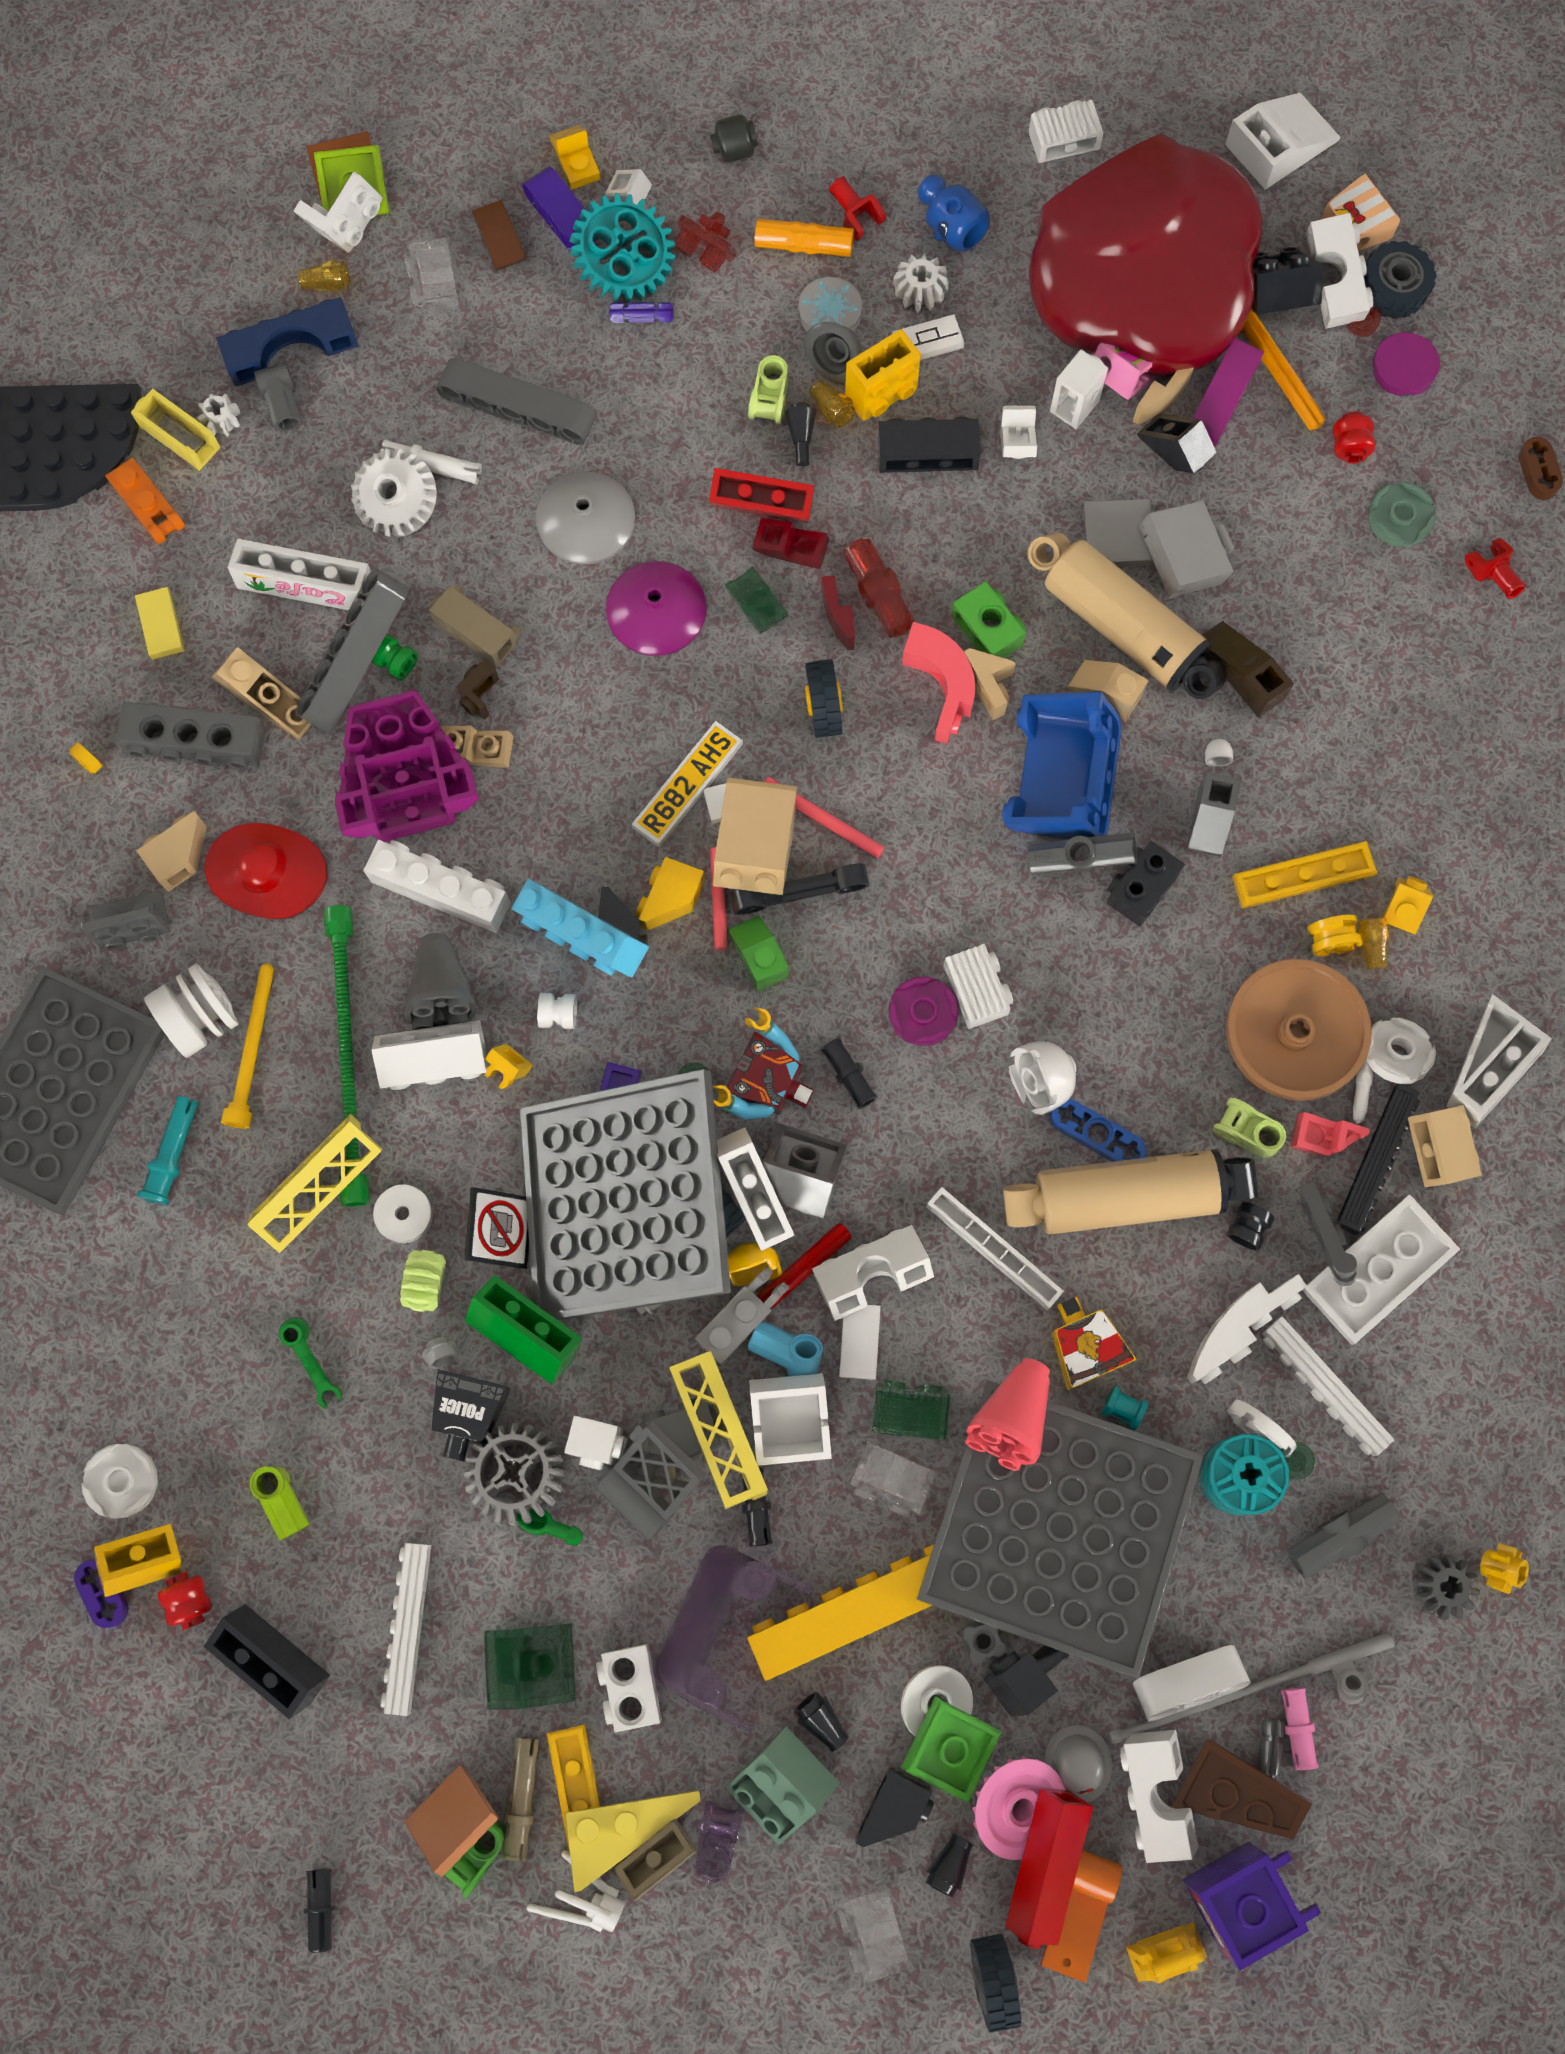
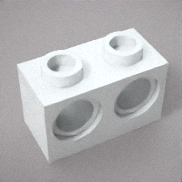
M649 1644L602 1653V1661L597 1662L596 1667L600 1686H607L609 1700L603 1701L606 1724H613L614 1732L616 1733L661 1723L662 1717ZM628 1658L633 1662L635 1673L632 1678L624 1680L616 1675L615 1663L618 1659ZM634 1697L640 1701L642 1706L640 1716L628 1718L623 1714L621 1704L625 1698Z

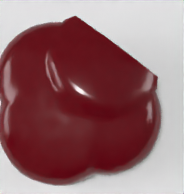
M1162 133L1119 153L1073 182L1042 206L1038 220V238L1032 250L1029 265L1030 292L1038 316L1052 334L1073 349L1078 351L1082 349L1086 353L1091 354L1096 353L1100 343L1117 346L1140 359L1152 362V367L1143 374L1173 376L1177 370L1194 368L1193 371H1196L1211 364L1229 348L1238 336L1252 307L1254 298L1252 264L1258 253L1262 236V214L1256 193L1245 176L1225 159L1204 150L1181 145L1176 140Z

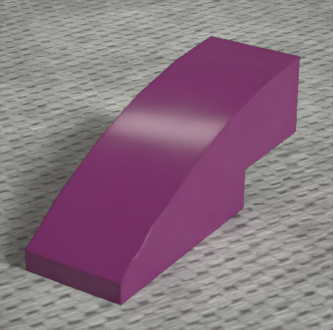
M1236 338L1226 352L1193 416V419L1202 420L1214 448L1237 409L1264 354V351Z

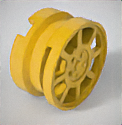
M1340 915L1310 924L1307 927L1309 935H1314V944L1311 946L1313 955L1324 957L1329 956V953L1337 952V954L1349 952L1355 949V943H1357V947L1362 946L1361 934L1356 933L1355 929L1357 917L1355 915Z

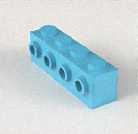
M529 878L511 908L523 916L520 921L522 924L537 932L540 931L541 927L546 929L547 932L544 935L546 938L561 946L568 942L571 944L568 951L588 961L590 956L595 958L596 961L593 966L611 976L616 970L632 978L649 948L646 944Z

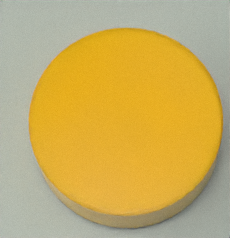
M76 742L69 749L68 753L90 774H95L103 767L79 742Z

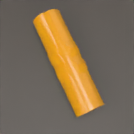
M757 218L755 247L787 250L794 253L804 252L810 255L823 254L851 257L854 228Z

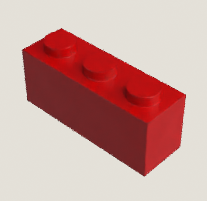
M714 468L709 503L713 507L809 523L815 489L814 485Z

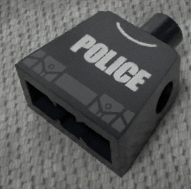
M438 1369L432 1430L448 1434L443 1457L464 1462L470 1440L485 1444L488 1442L485 1439V1435L488 1432L492 1433L511 1388Z

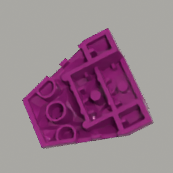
M416 690L349 707L343 742L346 749L344 763H340L339 769L341 777L340 791L336 792L335 807L343 836L355 838L373 836L376 840L387 842L452 824L456 821L455 813L468 810L479 799L470 765L458 753L453 741L443 732L437 719Z

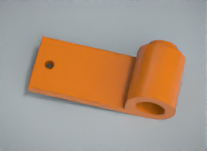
M1082 1850L1059 1944L1045 1946L1040 1966L1086 1983L1107 1906L1113 1902L1120 1885L1123 1870L1122 1864Z

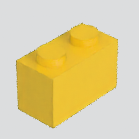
M171 1524L94 1547L95 1561L105 1597L181 1573V1558Z

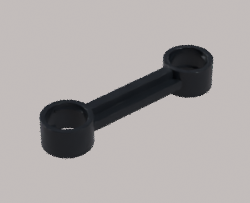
M856 863L836 868L830 873L787 881L784 884L783 895L739 889L731 891L729 895L734 915H745L762 911L768 906L835 892L837 894L860 891L869 887L870 884L865 864Z

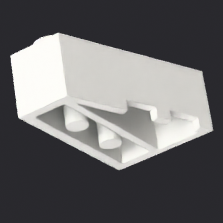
M1492 994L1446 1106L1450 1108L1465 1105L1470 1124L1476 1128L1542 1055L1552 1038Z

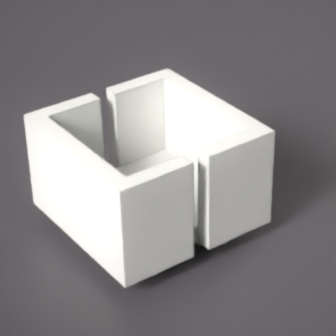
M823 1373L749 1380L756 1462L758 1466L832 1459Z

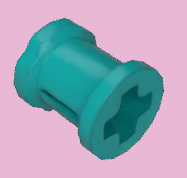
M1114 1385L1103 1405L1101 1415L1105 1417L1110 1415L1128 1424L1129 1429L1135 1431L1143 1419L1149 1402L1144 1399L1138 1401L1120 1392V1388Z

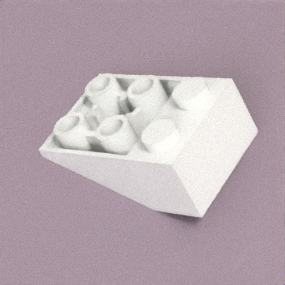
M1301 93L1258 103L1232 121L1225 145L1266 190L1338 142L1341 137Z

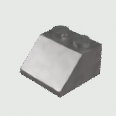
M779 1124L764 1159L763 1167L780 1204L799 1210L807 1215L823 1218L847 1145Z

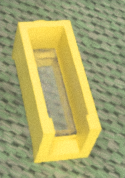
M154 389L145 397L140 398L135 408L131 411V414L142 430H145L182 457L198 471L221 448L212 431Z

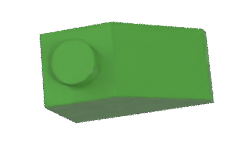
M756 916L728 929V933L757 992L789 977V966L774 936L760 916Z

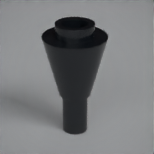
M806 402L793 403L789 409L784 411L796 449L797 466L809 465V444L817 410L810 407V404Z

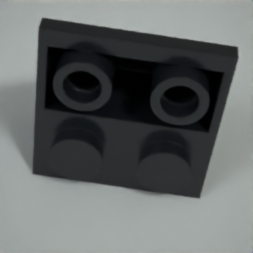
M1297 247L1280 249V254L1269 256L1265 252L1257 253L1252 264L1254 298L1251 307L1256 314L1322 304V264L1310 257L1309 254L1303 253Z

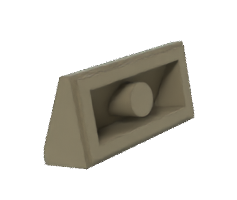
M674 1819L613 1869L629 1896L635 1902L693 1856L697 1850L682 1823Z

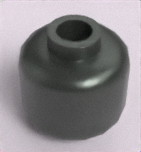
M743 114L717 120L715 123L716 133L710 134L714 155L721 153L722 159L726 163L750 158L754 153V147H758L753 121H747Z

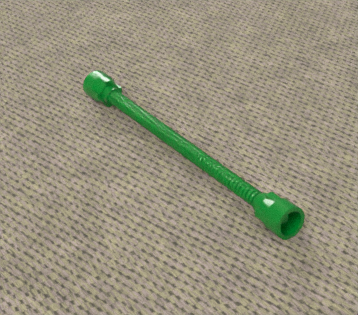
M334 905L324 908L323 912L325 937L331 938V946L334 948L337 1025L339 1026L338 1039H340L338 1040L340 1048L339 1060L341 1061L340 1074H342L340 1076L342 1083L341 1095L343 1096L342 1105H344L342 1106V1113L344 1114V1121L349 1114L357 1118L356 1092H354L356 1090L353 1070L354 1061H352L354 1059L352 1052L353 1040L351 1039L352 1026H350L352 1023L350 1022L349 975L347 974L348 958L346 957L348 937H353V921L351 907ZM356 1137L345 1146L346 1160H356L360 1157L358 1154L359 1141H357ZM346 1166V1167H345V1174H346L353 1166ZM361 1171L340 1192L341 1206L354 1207L370 1204L368 1175H363Z

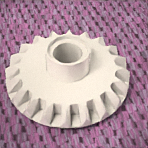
M385 449L384 452L373 453L370 459L362 462L360 470L355 472L354 484L351 485V501L354 504L357 516L366 527L373 528V532L378 533L382 531L384 536L391 537V535L402 537L420 529L430 518L436 504L437 489L431 470L416 455L401 449ZM396 484L397 492L395 496L386 499L385 493L390 485Z

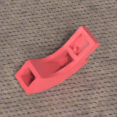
M913 622L904 648L902 665L929 673L942 686L945 694V703L936 728L935 741L948 744L950 735L958 734L962 717L971 716L975 697L974 673L966 654L954 640L935 628Z

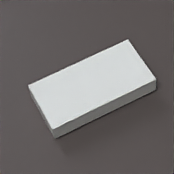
M868 1305V1307L843 1317L839 1377L876 1380L881 1306Z

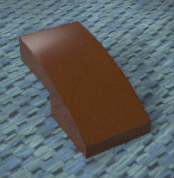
M502 200L472 210V215L481 238L487 247L496 271L526 260L525 253Z

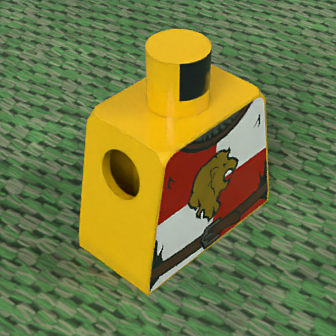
M1077 1297L1057 1305L1066 1325L1054 1330L1051 1334L1067 1390L1136 1360L1129 1347L1102 1310L1086 1316Z

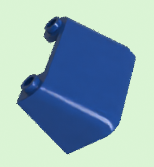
M1102 692L1023 695L1022 706L1017 711V725L1019 728H1022L1024 734L1028 737L1020 795L1010 797L1008 803L1003 806L1002 818L1004 824L1012 831L1068 840L1076 836L1095 837L1107 835L1121 739L1119 714Z

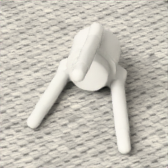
M563 1850L562 1857L571 1864L570 1852ZM597 1878L592 1884L603 1892V1895L595 1893L591 1902L561 1890L555 1892L556 1898L587 1911L586 1916L529 1903L526 1909L540 1915L589 1926L599 1932L603 1928L612 1933L621 1916L625 1902L617 1898L619 1890L607 1885L601 1878Z

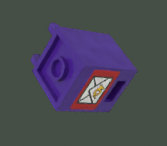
M1249 1841L1182 1879L1220 1952L1239 1971L1308 1932L1309 1929L1306 1922L1321 1913L1317 1904L1310 1905L1299 1912L1278 1874L1277 1869L1292 1860L1289 1852L1284 1851L1270 1859L1267 1853Z

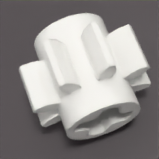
M210 394L204 403H199L203 414L197 418L202 425L213 432L214 436L216 433L229 436V432L234 427L240 426L235 416H238L241 412L236 403L231 404L227 394H224L222 397Z

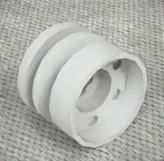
M197 963L188 968L190 975L195 981L193 985L182 973L176 976L177 983L182 991L176 995L172 989L163 984L144 997L147 1007L173 1045L186 1058L207 1046L206 1038L202 1032L203 1028L207 1027L217 1037L224 1034L217 1019L221 1018L230 1029L239 1024L233 1013L232 1004L217 981L204 972Z

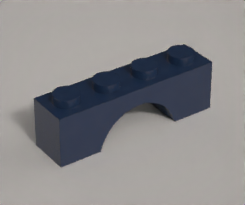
M341 297L323 300L317 305L302 310L296 309L286 315L271 320H262L256 325L240 330H231L225 335L216 337L226 369L235 387L255 381L254 372L267 368L275 353L291 344H311L320 348L327 356L359 347Z

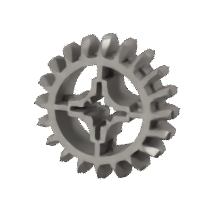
M512 1423L510 1434H507L503 1425L497 1426L499 1437L494 1439L488 1432L485 1435V1439L489 1443L485 1447L478 1442L474 1443L473 1448L480 1453L478 1458L472 1455L467 1456L466 1461L475 1466V1469L465 1470L463 1476L466 1479L475 1481L467 1484L465 1491L467 1493L478 1492L472 1498L471 1504L477 1507L485 1503L481 1510V1514L484 1517L490 1516L495 1510L494 1522L501 1524L505 1515L508 1514V1523L511 1526H515L518 1521V1514L521 1513L523 1521L528 1524L531 1522L530 1510L534 1509L542 1517L545 1512L540 1504L544 1500L551 1506L556 1503L548 1494L550 1490L554 1492L562 1491V1486L553 1482V1479L563 1478L565 1472L562 1469L553 1467L562 1463L563 1458L560 1454L551 1455L557 1448L554 1441L543 1445L547 1438L545 1432L540 1431L533 1438L534 1427L532 1425H527L522 1435L520 1434L521 1430L518 1423ZM512 1445H524L534 1449L535 1452L529 1456L525 1454L520 1458H512L506 1453L504 1448ZM495 1456L499 1464V1470L494 1478L491 1479V1484L486 1486L487 1467ZM505 1460L517 1470L520 1466L522 1467L518 1474L520 1476L519 1480L524 1485L523 1488L511 1478L508 1482L506 1481L510 1477V1473ZM542 1461L543 1477L538 1489L533 1492L529 1484V1478L532 1472L537 1469L536 1465ZM514 1489L525 1500L508 1504L499 1502L492 1497L499 1492L503 1494L508 1490Z

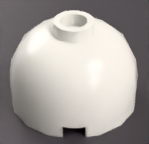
M1036 1041L1020 1046L1011 1052L1010 1057L1015 1056V1064L1009 1066L1011 1081L1023 1104L1027 1094L1031 1104L1036 1107L1031 1110L1033 1113L1046 1114L1069 1100L1076 1085V1064L1073 1058L1062 1048L1051 1042Z

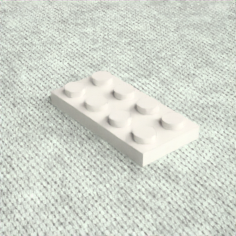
M1408 1195L1345 1250L1346 1253L1352 1254L1357 1261L1356 1280L1352 1285L1340 1286L1337 1284L1329 1266H1327L1302 1291L1351 1345H1354L1452 1258L1460 1248L1415 1199Z

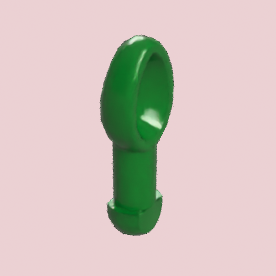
M534 1509L530 1510L531 1522L528 1524L523 1521L521 1513L518 1514L519 1525L523 1530L532 1535L542 1536L549 1534L564 1540L566 1544L571 1546H577L583 1539L581 1529L574 1525L570 1527L553 1520L550 1513L545 1509V1514L542 1517Z

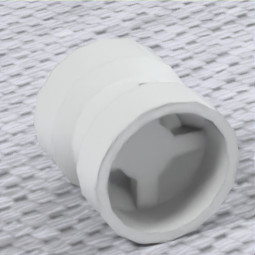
M541 992L538 1000V1027L550 1028L556 1022L563 1029H575L577 995L564 994L555 1000V996L552 993Z

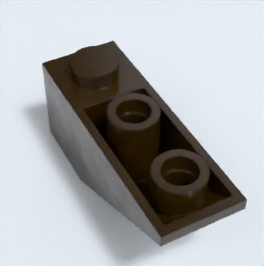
M1221 621L1202 635L1212 643V648L1207 656L1220 662L1225 667L1226 679L1258 718L1286 699L1294 683L1273 657L1224 621Z

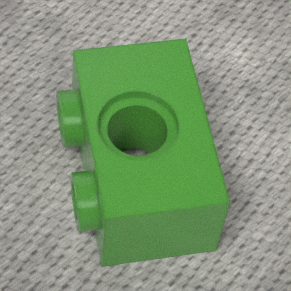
M986 581L953 602L951 617L976 650L1005 658L1023 646L1026 635L1024 623L1017 615L1010 613L1006 608V602L1002 594L997 589L993 590ZM992 619L999 625L990 627L985 625L983 621Z

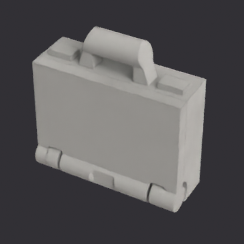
M1204 501L1149 513L1139 525L1147 548L1170 599L1178 595L1223 584L1234 572L1227 557L1235 550L1224 524H1213Z

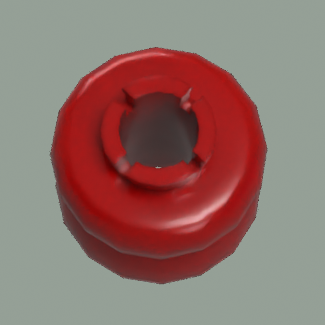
M1353 411L1348 412V416L1344 414L1335 422L1332 434L1335 440L1334 454L1337 458L1344 460L1348 464H1358L1360 461H1365L1375 451L1376 441L1373 435V420L1369 416L1361 414V412Z
M188 1571L165 1580L164 1583H166L167 1588L159 1591L157 1596L161 1606L165 1609L167 1624L171 1627L181 1624L182 1631L205 1622L206 1620L202 1614L209 1612L212 1608L211 1600L205 1593L202 1577L196 1575L189 1578Z

